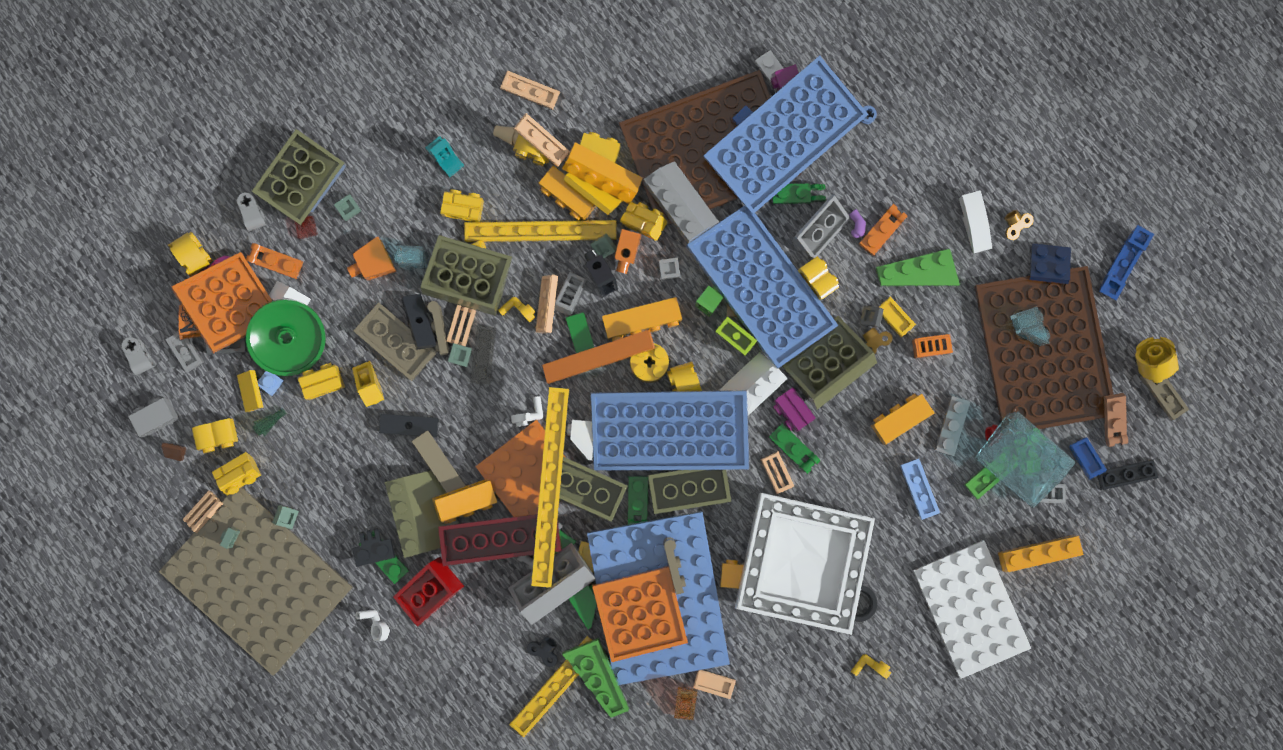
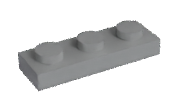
M955 396L950 397L935 451L955 456L970 401Z

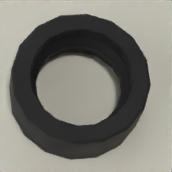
M861 585L860 592L868 596L870 605L865 613L855 615L854 621L863 622L872 618L878 606L875 593L864 585Z

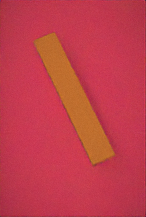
M645 330L543 364L542 366L546 381L550 384L653 350L655 346L650 330Z

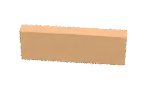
M507 71L500 87L501 90L553 110L560 91Z
M527 113L524 114L513 128L557 167L570 153L565 146Z
M542 276L536 333L552 332L558 276Z

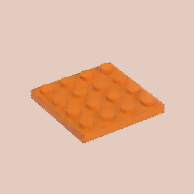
M241 252L172 286V291L212 353L244 338L253 314L260 307L272 301Z
M537 420L475 466L484 479L490 480L493 491L513 517L538 514L545 430Z
M669 566L592 585L611 662L688 643Z

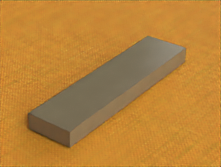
M428 430L411 441L446 493L465 486Z

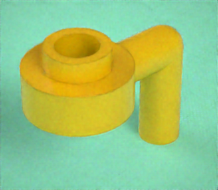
M512 297L498 310L503 316L515 306L528 322L535 318L533 315L535 313L534 309L529 304L525 306L517 297Z
M863 654L851 670L857 676L865 664H867L886 679L891 674L888 671L890 667L883 661L877 663L867 654Z

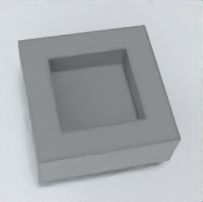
M678 257L659 260L661 280L680 277Z

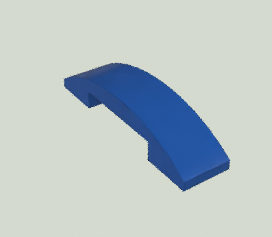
M1136 225L1115 257L1101 284L1099 292L1117 301L1126 285L1125 281L1141 253L1146 250L1154 236L1152 232Z

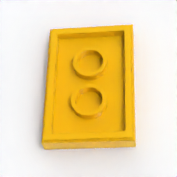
M570 173L566 174L563 179L607 215L623 202Z

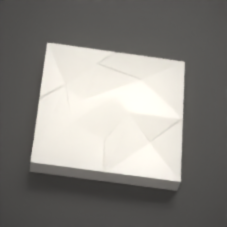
M759 493L735 609L852 635L875 518Z

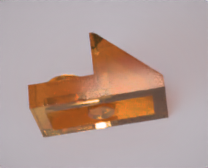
M677 687L674 718L694 719L698 689Z

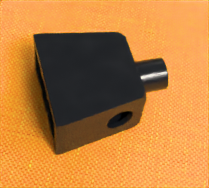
M594 250L587 252L584 255L587 260L585 266L601 297L603 298L618 290L616 278L603 256H597Z

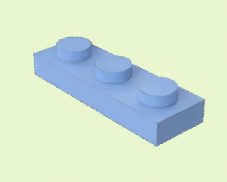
M915 459L900 465L920 519L923 520L939 514L940 511L920 460Z

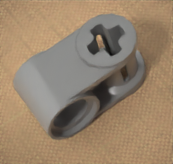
M250 193L240 194L237 204L248 232L267 225L257 199ZM247 199L250 200L249 206L245 205L247 203Z
M128 337L123 340L122 350L126 355L131 370L136 376L155 367L150 354L140 339ZM132 343H136L134 350L130 349L133 346Z

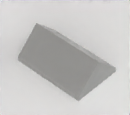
M832 194L792 240L812 260L823 251L851 219L835 195Z

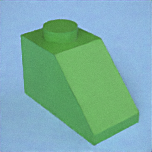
M708 286L698 298L694 307L710 317L724 296L720 294L715 286L712 288Z

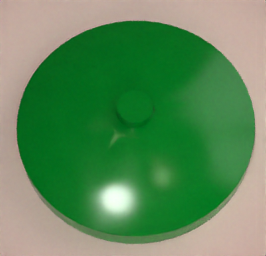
M277 299L260 307L251 317L246 331V344L252 359L262 369L275 375L292 376L305 372L319 360L325 347V329L320 317L311 307L293 299Z

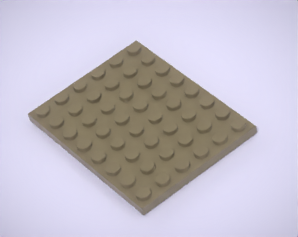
M241 487L237 493L229 494L222 501L223 505L198 533L194 532L162 567L159 573L274 676L351 591L353 586L289 528L273 524L275 516L245 488ZM235 527L241 530L232 548L226 549L220 546L222 542L220 537L225 529Z

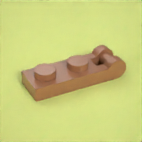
M1119 393L1104 396L1107 447H1112L1118 443L1121 445L1128 444L1126 395Z

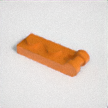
M895 204L887 210L859 243L872 256L876 254L908 216L904 212L901 213ZM891 215L897 219L895 223L889 219Z
M252 243L250 247L252 249L251 253L246 257L247 262L297 279L303 261ZM259 252L264 253L262 260L257 259Z

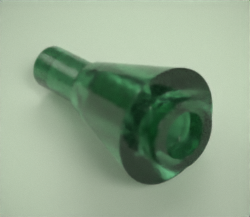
M281 408L273 415L271 414L253 421L255 425L252 428L258 436L263 434L265 437L277 423V420L287 413Z

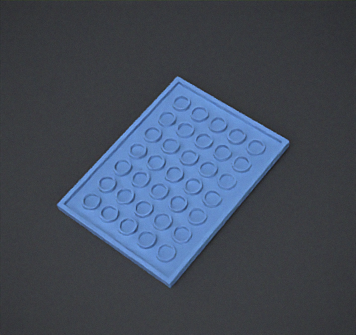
M702 511L587 532L596 584L669 566L663 544L666 537H672L675 540L676 548L673 550L675 557L679 556L681 568H678L679 575H684L686 586L683 587L684 593L678 594L676 597L688 643L611 662L612 670L619 685L730 664Z

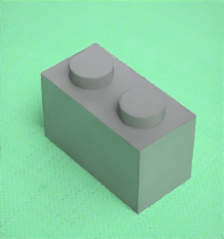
M157 397L150 401V405L145 408L144 406L138 407L133 410V414L128 416L139 437H147L179 419L169 399Z

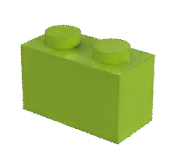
M728 316L715 331V333L744 356L757 342L754 337Z

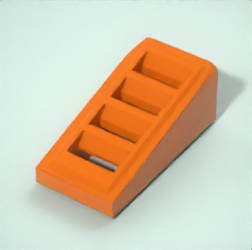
M950 334L915 338L912 340L915 359L953 353ZM942 339L946 341L947 350H943ZM935 340H938L939 351H936ZM928 341H931L932 352H929ZM921 342H924L925 353H922Z

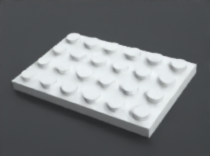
M984 540L913 570L960 679L1031 649Z

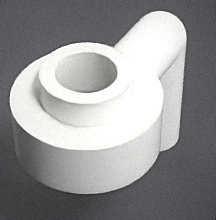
M533 397L535 413L512 415V424H516V427L528 425V421L541 420L543 418L541 397Z
M377 610L356 612V619H372L371 636L374 641H385L388 638L389 627L384 621H380Z

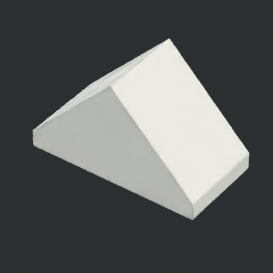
M279 281L276 282L269 294L272 300L293 299L306 305L311 300Z

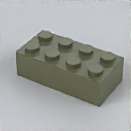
M563 457L559 498L612 522L627 489V485Z
M678 470L648 475L654 514L731 502L726 470Z

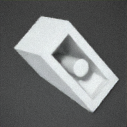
M572 420V424H568L567 435L571 436L570 439L588 460L593 461L592 421Z

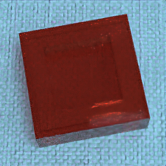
M314 216L306 217L301 225L295 222L298 239L318 235Z

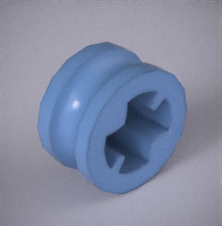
M864 106V110L866 112L870 111L872 117L864 118L861 122L863 124H871L875 120L877 112L872 106Z

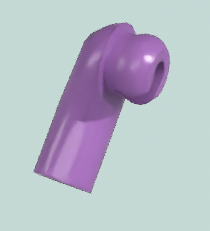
M856 209L849 216L855 223V229L851 231V234L854 238H859L865 233L866 222Z

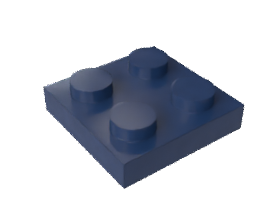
M1032 243L1029 280L1069 284L1071 247Z

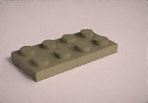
M379 302L354 329L357 335L411 381L415 379L437 353L433 348L416 350L410 328Z

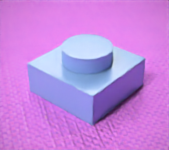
M265 371L257 382L260 388L273 396L284 380L275 374Z

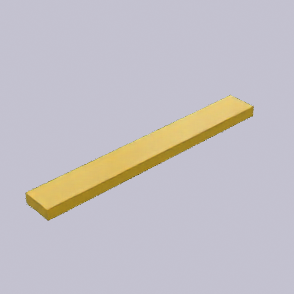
M616 220L464 222L465 242L596 240L606 233L611 240H617Z

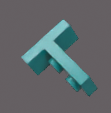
M439 136L425 147L449 177L464 167V164L455 155L445 138L442 139Z

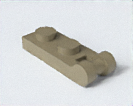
M431 301L428 303L427 308L433 314L434 322H431L433 333L437 335V340L435 341L436 352L440 351L442 356L449 355L442 309L437 302Z
M1140 376L1143 384L1148 387L1171 421L1189 410L1168 379L1155 384L1152 380Z
M666 537L663 544L675 593L678 595L684 593L683 587L686 586L684 575H679L678 568H681L679 556L675 557L673 550L676 548L675 540L672 537Z

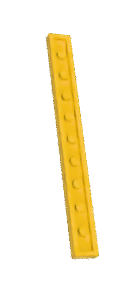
M549 387L531 586H552L569 389Z

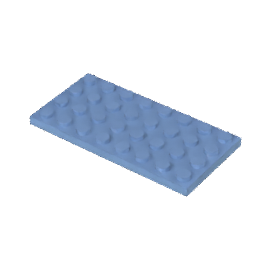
M818 56L703 157L749 212L754 214L862 121L868 113L821 56Z
M745 206L687 244V249L777 369L838 326L755 213L751 214Z
M747 390L591 393L594 470L749 469Z

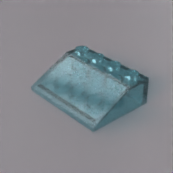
M1018 411L1007 414L975 457L1032 508L1067 475L1075 464V461Z

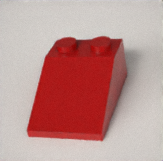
M438 557L428 563L393 598L418 627L456 595L464 585L448 566H443L442 558Z

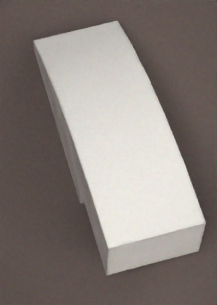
M981 191L962 195L959 201L973 254L992 249L989 223Z

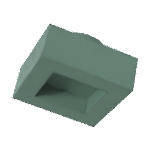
M350 194L334 204L345 221L361 212V209Z
M607 233L590 244L597 255H602L603 258L617 250L616 245Z
M453 343L448 362L467 367L472 348Z
M279 505L272 523L292 529L299 511Z
M235 527L225 529L220 537V540H222L220 546L226 549L232 548L241 530Z

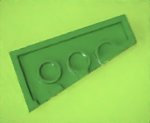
M950 249L876 267L880 286L960 285Z
M599 638L562 653L564 658L573 666L574 671L583 679L587 688L596 696L597 701L610 718L629 711L628 704Z

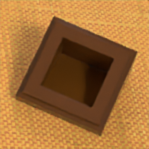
M162 443L161 447L164 457L177 461L184 460L186 447Z

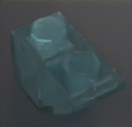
M396 246L397 251H394V261L404 271L427 268L425 249L422 246Z
M1037 307L1010 316L1017 335L1039 346L1050 343L1049 331L1044 328L1042 322L1044 321L1043 314Z

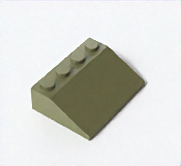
M295 129L253 188L252 193L301 225L342 168L344 162Z
M438 235L420 287L422 294L496 316L512 256Z
M839 316L834 318L838 324L835 329L782 366L817 410L877 364L874 352Z
M432 471L385 482L404 558L441 548L438 527L459 524L457 517L456 521L448 524L439 521L432 498L446 492Z

